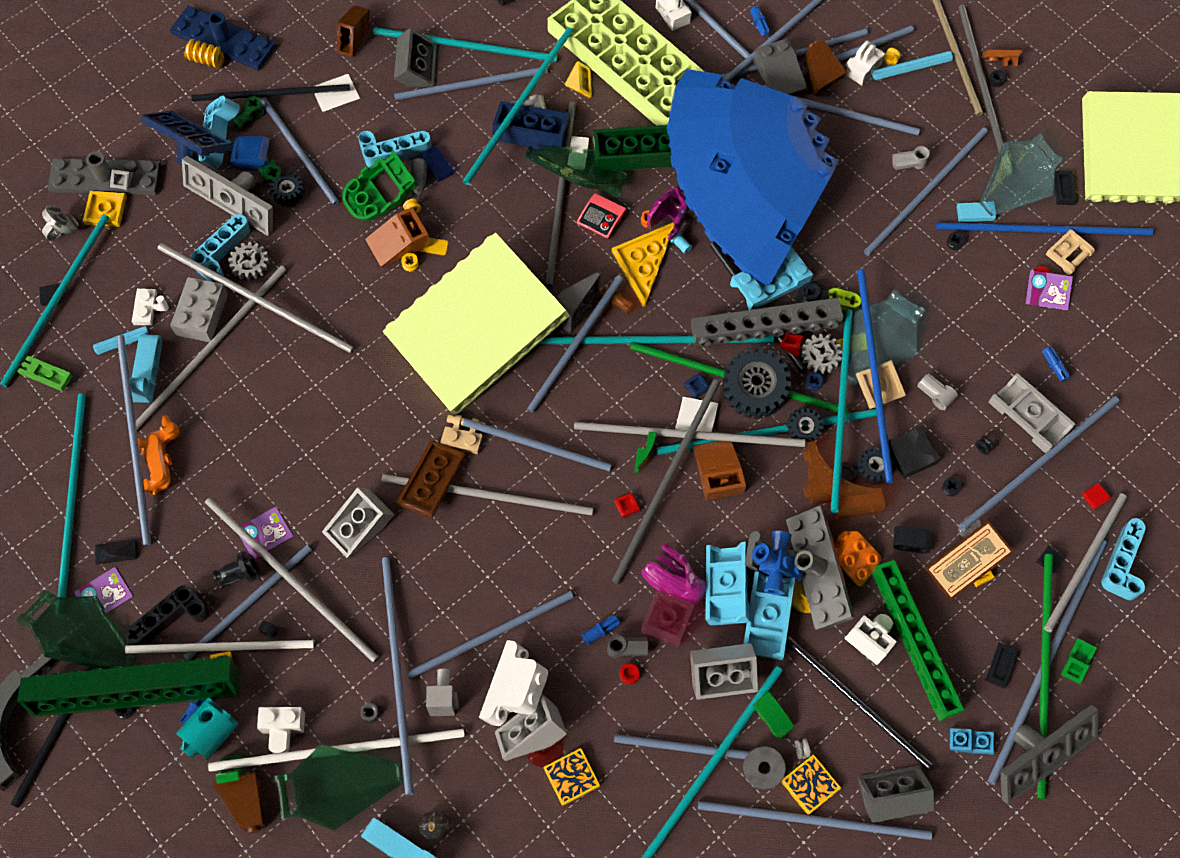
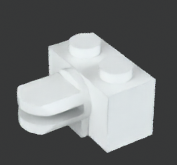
M656 0V9L672 31L690 24L692 12L689 6L685 5L684 0Z
M867 40L857 51L856 56L850 58L846 63L845 75L862 85L872 75L873 70L878 69L882 64L885 53L877 49L876 45H871V42Z
M885 614L877 615L873 621L863 616L845 637L849 643L876 665L897 642L888 635L893 627V622Z
M259 707L257 729L262 734L270 733V751L273 754L288 752L291 733H304V710L301 707Z

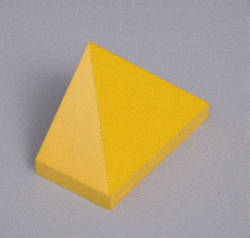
M578 61L565 85L591 98V68Z

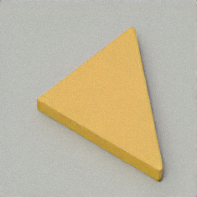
M674 222L612 248L613 255L643 307L646 306L670 240L667 238L675 226Z

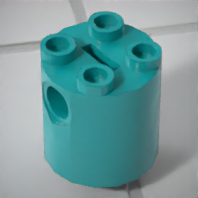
M208 697L177 731L176 734L183 739V745L180 749L192 759L196 755L201 754L205 759L209 760L237 728L239 723Z

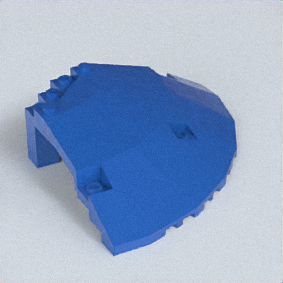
M686 69L674 89L669 121L667 123V134L670 138L669 148H671V165L677 173L678 184L685 194L687 206L697 215L698 223L701 222L706 229L704 232L712 243L715 241L722 248L721 251L725 255L728 253L735 260L734 263L744 273H748L754 279L769 286L812 212L839 160L824 152L830 139L815 131L821 118L806 110L808 106L806 103L786 93L743 78L735 86L722 79L720 74Z

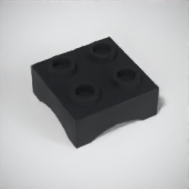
M922 426L915 428L907 434L888 440L892 460L904 479L938 464L941 459L931 446Z

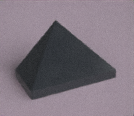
M135 539L95 545L96 565L137 559Z

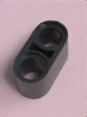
M897 526L894 528L893 548L914 553H929L931 551L932 532L927 529Z

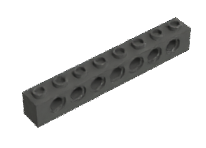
M839 298L692 318L691 331L694 345L707 347L710 344L743 342L747 339H762L766 336L779 337L787 333L799 334L802 331L809 330L814 332L823 328L834 329L841 326L843 314Z

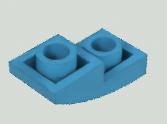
M950 729V750L994 755V733L972 731V729Z

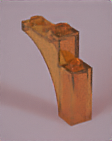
M808 442L806 449L803 450L804 460L808 461L809 465L807 468L809 479L803 488L804 496L808 498L809 504L832 501L834 472L824 462L817 449L816 442ZM841 478L839 512L835 513L836 519L883 512L886 505L881 488L862 487Z

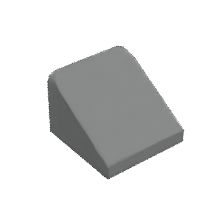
M112 169L110 187L129 190L133 172Z

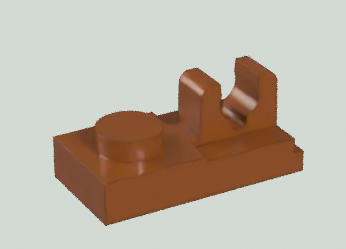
M1022 50L983 51V59H988V62H998L1000 58H1003V67H1007L1008 61L1011 59L1013 62L1012 67H1016Z

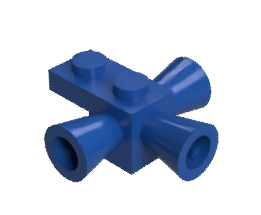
M772 532L773 550L762 543L758 544L752 552L753 560L756 563H760L759 570L769 575L764 588L766 593L774 595L784 594L783 575L788 578H795V581H802L804 571L799 570L795 566V557L786 552L792 536L788 532Z

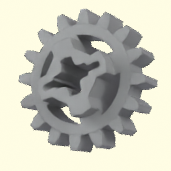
M251 242L248 243V246L241 243V248L236 246V252H230L232 258H228L230 269L235 276L239 275L241 280L244 277L247 278V281L250 280V277H254L256 280L258 274L263 276L262 270H268L267 265L270 264L268 253L263 246L259 247L258 243L252 246Z
M819 334L818 338L812 335L811 340H806L802 347L801 357L804 358L803 364L808 363L807 369L813 367L814 373L820 370L821 374H824L825 370L830 373L832 367L834 369L838 367L843 351L839 350L840 344L835 345V338L829 340V335L823 338L822 334Z

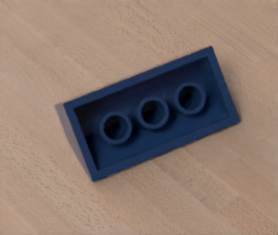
M500 102L492 124V137L515 103ZM523 105L499 141L561 153L566 136L569 113Z

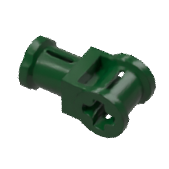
M252 96L240 107L241 112L231 119V122L237 129L243 130V126L249 121L253 123L264 116L265 111L261 106V100L256 96Z
M271 160V163L263 167H257L264 182L269 179L277 180L280 177L281 169L274 160Z

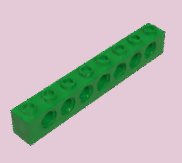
M895 560L876 566L872 576L939 723L958 716L964 711L962 704Z

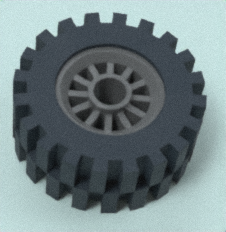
M758 347V351L748 348L747 353H744L743 350L740 351L738 357L733 356L730 364H727L723 378L725 400L728 399V405L731 408L733 406L736 408L735 412L739 415L743 412L746 418H749L750 415H754V419H760V415H764L766 418L770 416L771 412L776 413L779 407L784 405L791 386L790 371L787 372L788 366L786 362L782 364V357L779 355L774 357V351L768 350V353L763 352L764 348ZM755 378L760 379L762 384L756 386L752 383V380Z

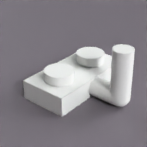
M137 289L132 316L133 325H152L154 311H167L169 309L164 297L161 295L157 297L156 289Z

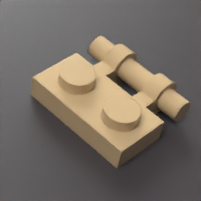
M448 415L447 422L454 425L453 428L445 426L440 443L459 451L478 455L483 438L482 434L476 433L477 430L470 428V431L460 430L464 418L461 415ZM472 419L473 421L479 422V419Z

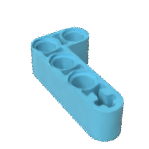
M225 96L219 97L206 108L203 127L226 139L228 121L238 114L239 104ZM210 153L209 156L199 155V161L214 169H218L223 162L224 153Z
M363 131L358 137L364 161L368 167L375 164V161L379 158L384 160L391 156L390 151L392 150L397 153L402 161L427 154L432 149L430 135L426 131L415 132L376 143L375 137L370 131Z
M242 214L234 215L191 254L190 259L198 263L203 261L200 263L201 265L224 276L218 262L250 233L246 217ZM197 271V272H198L200 275H202L206 280L211 281V282L219 283V282L215 281L214 279H212V278H210V277L204 275L203 273Z
M141 334L139 336L132 377H130L133 402H152L162 349V337L160 335Z
M1137 518L1131 519L1121 529L1101 581L1104 589L1126 600L1136 599L1145 590L1144 582L1129 574L1146 528L1144 522ZM1124 544H1127L1130 549L1125 548ZM1117 560L1121 561L1123 566L1119 565ZM1110 577L1115 578L1117 583L1112 582ZM1129 586L1134 587L1136 592H1133Z
M372 818L361 835L366 841L392 858H436L375 818Z

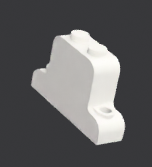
M507 640L479 716L480 719L494 726H501L506 721L510 712L532 714L537 708L548 677V670L534 660L528 659V650L514 641Z

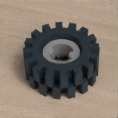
M282 172V176L277 180H272V183H270L273 199L276 200L277 204L281 203V206L284 207L285 204H287V207H291V203L295 206L297 205L296 201L300 203L301 198L304 197L303 193H305L302 180L295 173L291 175V172H287V175ZM285 188H291V190L287 189L286 191H283V189Z
M810 408L794 410L795 412L790 414V418H787L788 425H786V428L789 430L787 432L791 435V438L805 439V443L818 439L817 436L821 435L822 432L820 431L823 429V419H820V414ZM803 420L809 422L807 425L809 428L806 431L801 429V422Z
M873 447L872 450L870 448L867 449L858 460L857 471L861 474V479H866L865 483L868 484L871 481V485H875L876 482L880 485L882 481L886 482L882 450L879 448L877 451L876 447ZM891 461L892 471H893V469H894V467H893L894 461ZM873 462H877L880 465L878 470L871 467Z

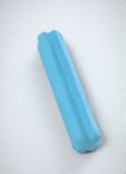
M144 326L121 335L125 336V343L129 344L138 341L141 334L149 335V331ZM117 336L94 344L95 353L99 355L118 348Z

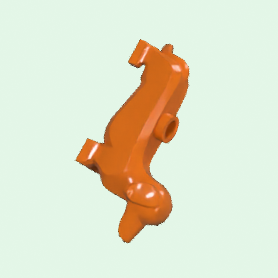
M167 415L162 417L160 430L149 433L144 440L138 438L139 449H142L144 460L151 472L150 481L143 479L144 489L147 492L149 491L150 495H157L160 491L166 489L171 480L169 465H172L170 455L166 454L165 447L168 442L179 437L180 429L175 422L170 421Z

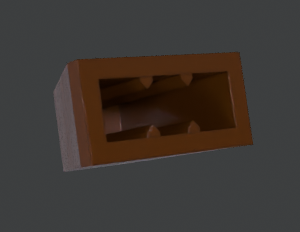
M353 5L337 22L338 54L349 57L355 55L369 26L370 9Z
M823 39L819 42L814 41L808 46L805 58L812 92L816 96L840 81L846 74V70Z
M256 773L240 776V779L237 781L217 784V781L213 782L214 789L243 831L252 834L260 832V828L266 827L260 778Z

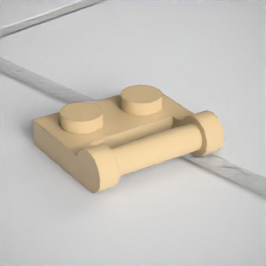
M1070 229L1047 251L1046 255L1061 266L1066 274L1071 275L1086 257L1091 256L1095 252V249ZM1078 248L1082 249V252L1071 263L1066 260Z

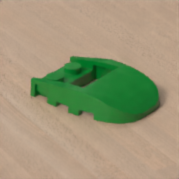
M394 150L391 151L392 155L386 159L379 158L370 167L367 168L365 166L360 170L361 174L356 179L352 178L344 188L342 194L343 202L355 218L362 221L376 220L400 206L417 187V181ZM384 170L387 171L400 190L398 196L388 203L372 182Z

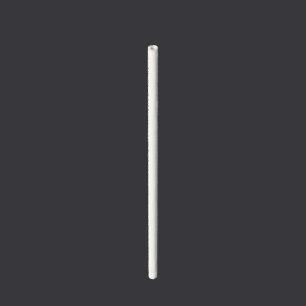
M456 729L408 736L409 744L460 738L464 737V730ZM400 737L208 763V769L210 772L400 746Z

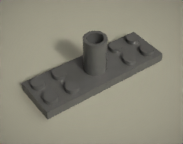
M99 151L89 153L86 159L53 158L47 189L49 193H90V191L126 193L129 195H156L161 164L159 161L106 160ZM112 169L133 172L129 190L110 187Z
M820 505L786 519L789 533L792 535L791 541L794 552L797 554L795 566L799 570L804 571L802 582L815 630L822 631L854 619V613L824 507Z
M1091 705L1085 710H1081L1076 717L1066 721L1061 728L1047 738L1028 725L1021 726L1015 733L1014 741L1028 752L1021 754L1017 760L1002 769V800L1009 805L1098 739V709Z

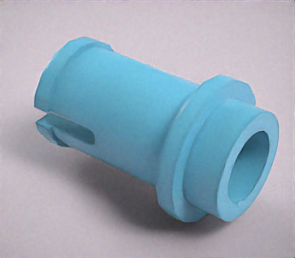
M678 232L671 240V243H675L683 254H686L691 250L692 245L682 236V232Z

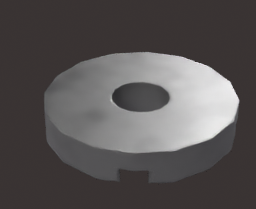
M767 746L754 748L746 755L743 763L745 777L756 788L771 789L777 786L784 778L786 770L785 761L774 748ZM761 762L769 763L770 770L767 773L759 772L758 766Z

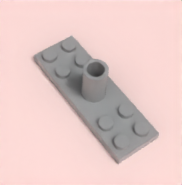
M188 156L182 159L184 187L233 216L237 214L244 215L248 224L263 234L269 236L273 233V206L248 192L256 184L254 177L250 173L244 171L232 181H229Z

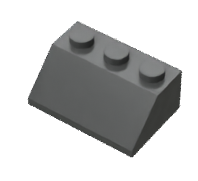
M412 28L399 35L397 38L394 79L407 87H433L437 43Z
M919 765L858 777L865 809L872 823L934 811L933 788Z

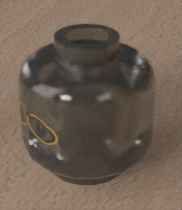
M444 811L426 812L423 818L419 820V832L426 840L445 839L448 831L452 830L451 818H448Z

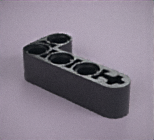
M182 585L128 627L124 633V638L130 645H147L184 613H187L195 622L200 623L208 618L209 610L190 587ZM189 593V597L186 600H181L184 594ZM173 607L170 613L165 614L167 608ZM197 608H202L199 614L194 615V611ZM157 620L153 627H149L151 621Z

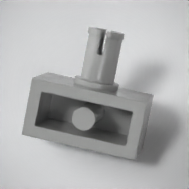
M438 669L437 686H427L426 708L430 716H455V709H459V697H457V692H454L453 687L450 686V669Z

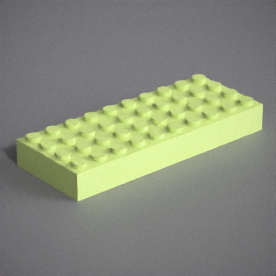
M571 0L548 17V32L559 40L567 27H570L573 32L564 46L656 126L667 125L674 89L686 69L705 72L621 0Z

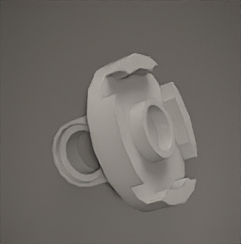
M47 205L42 212V216L47 222L42 229V233L49 241L58 239L62 233L73 235L79 226L77 220L70 213L65 215L61 212L62 208L55 205Z

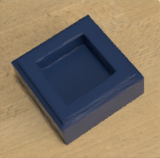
M700 373L684 382V387L694 399L707 392L710 387Z

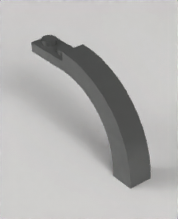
M55 646L44 651L36 662L29 664L24 669L23 673L14 669L0 684V790L2 791L6 790L21 777L10 760L6 740L9 719L18 702L20 680L33 674L43 676L63 660L65 656Z

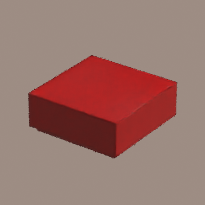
M1099 483L1082 494L1093 510L1111 499Z
M632 492L614 499L621 518L640 511Z

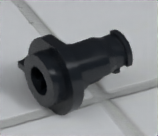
M242 551L237 554V561L223 566L220 570H214L213 578L215 582L220 580L219 587L222 589L227 584H233L245 578L249 582L260 579L258 575L259 568L252 554Z

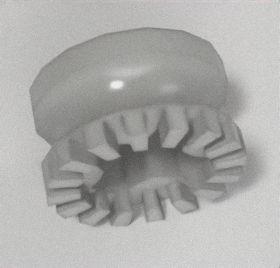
M805 738L801 742L795 740V748H798L796 749L798 758L802 759L803 756L810 757L807 739Z

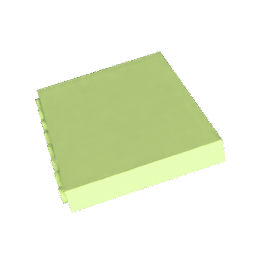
M1088 91L1082 98L1085 200H1092V202L1103 200L1119 202L1127 200L1129 203L1145 201L1146 203H1154L1156 201L1173 203L1174 201H1180V93Z
M495 232L493 235L488 236L481 246L473 249L466 259L458 262L451 272L446 273L442 277V280L432 285L426 294L417 298L410 308L402 311L400 316L395 321L390 322L383 332L445 406L456 416L570 315Z

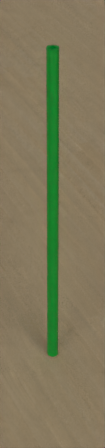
M631 343V350L724 378L725 370L641 344ZM752 380V383L756 386L762 384L761 381ZM789 390L788 398L838 413V405Z
M1045 554L1039 734L1045 738L1048 736L1051 632H1047L1044 627L1051 616L1052 554ZM1046 777L1037 783V799H1046Z

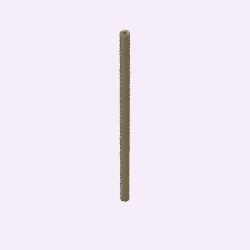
M932 0L977 116H981L983 114L982 108L940 0Z

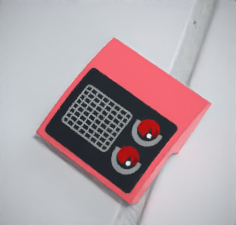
M594 193L576 223L609 239L616 225H619L626 208Z

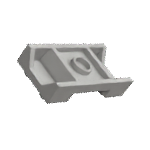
M1018 373L989 400V403L1002 415L1004 413L1009 415L1033 437L1032 442L1044 453L1054 447L1075 426L1073 421Z

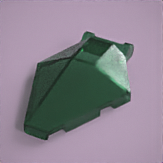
M530 145L526 151V159L580 187L605 194L610 192L613 197L621 196L622 188L629 180L628 174L616 170L596 172L594 151L590 149H583V153L572 152V148L545 146V149H533ZM614 179L618 180L616 185L613 184Z
M43 590L36 602L17 618V622L20 625L30 628L44 657L101 669H112L114 666L131 667L137 660L134 654L125 653V647L129 643L125 640L124 635L114 620H110L104 611L105 607L97 596L65 598L57 597L48 590ZM45 603H50L48 608L36 620L32 619Z
M319 745L291 773L273 776L274 783L277 782L281 813H279L280 820L298 816L332 831L341 827L403 783L399 762L325 745ZM286 780H291L296 810L290 811Z

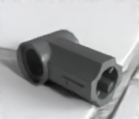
M612 636L607 645V653L612 658L647 656V637ZM613 643H618L621 645L622 649L618 651L614 650L611 645Z

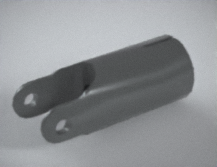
M414 159L412 161L411 175L418 183L417 187L411 192L412 199L418 200L423 192V187L426 185L428 163L423 159Z

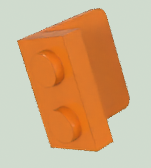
M844 531L838 536V540L834 544L841 570L857 586H863L881 561V556L858 531Z

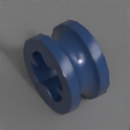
M810 373L805 381L806 388L812 392L818 391L823 383L822 376L818 373ZM811 379H812L813 381H816V380H817V381H818V382H817V385H816L815 383L811 384V383H810V382H811Z

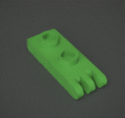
M27 356L26 360L31 364L23 362L21 365L27 370L19 368L17 371L23 376L62 392L73 377L70 372Z

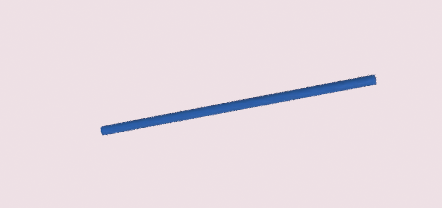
M936 223V230L1067 233L1071 229L1076 234L1153 235L1152 228Z
M858 270L857 275L886 483L890 484L894 483L866 277L864 270Z

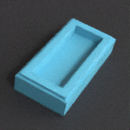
M993 202L958 203L956 206L959 222L994 221L996 218Z

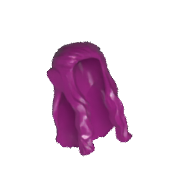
M680 187L672 188L657 198L647 216V228L650 230L662 219L667 217L673 219L675 226L670 232L668 240H672L678 233L683 223L682 219L688 212V206L685 202L686 197Z
M667 543L663 544L661 548L684 566L685 570L671 558L660 554L656 558L678 575L672 574L663 569L659 564L651 562L647 563L642 569V576L653 588L676 599L680 603L687 606L698 604L706 594L705 581L701 580L693 572L691 565L683 555L679 554L677 550L670 547Z

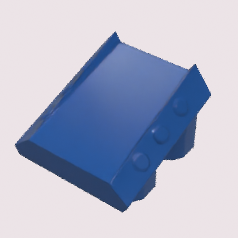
M239 136L235 138L230 164L239 170H258V166L263 167L267 165V152L270 146L269 138L264 136Z

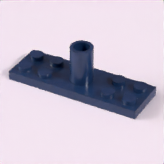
M191 6L185 8L170 29L172 35L186 41L194 39L195 42L201 41L202 44L205 42L208 46L212 44L214 48L219 46L224 57L257 71L261 69L276 47L274 41L226 22L222 12L214 11L207 14Z
M172 110L141 114V122L177 141V163L182 165V159L185 156L195 160V152L201 156H209L210 153L221 154L225 153V151L233 150L232 142Z

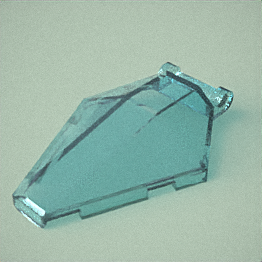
M1038 133L1029 141H1007L1003 143L980 204L990 216H994L1052 196L1054 193L1055 168L1063 158L1051 149L1041 133ZM1036 144H1038L1043 149V151L1049 156V158L1042 152V150Z
M896 289L893 290L886 300L870 305L878 365L891 360L893 365L916 355L918 320L926 309L923 307L919 308L901 296L900 292ZM862 309L855 311L852 319L848 382L852 385L859 383L856 376L857 373L870 369Z

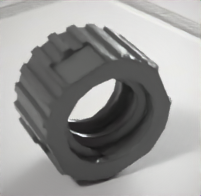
M373 703L364 704L360 712V716L366 723H373L380 714L379 709ZM373 709L374 715L367 717L365 715L366 711Z

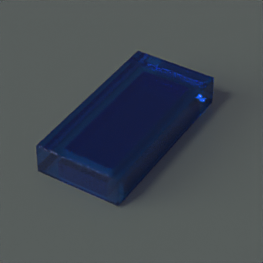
M436 145L420 153L421 158L427 161L428 168L438 182L454 174L453 169Z

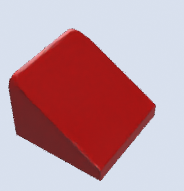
M785 334L780 347L790 354L800 357L804 336Z

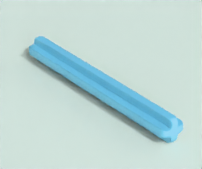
M951 51L876 69L873 70L872 77L874 80L949 62L952 61L953 54Z

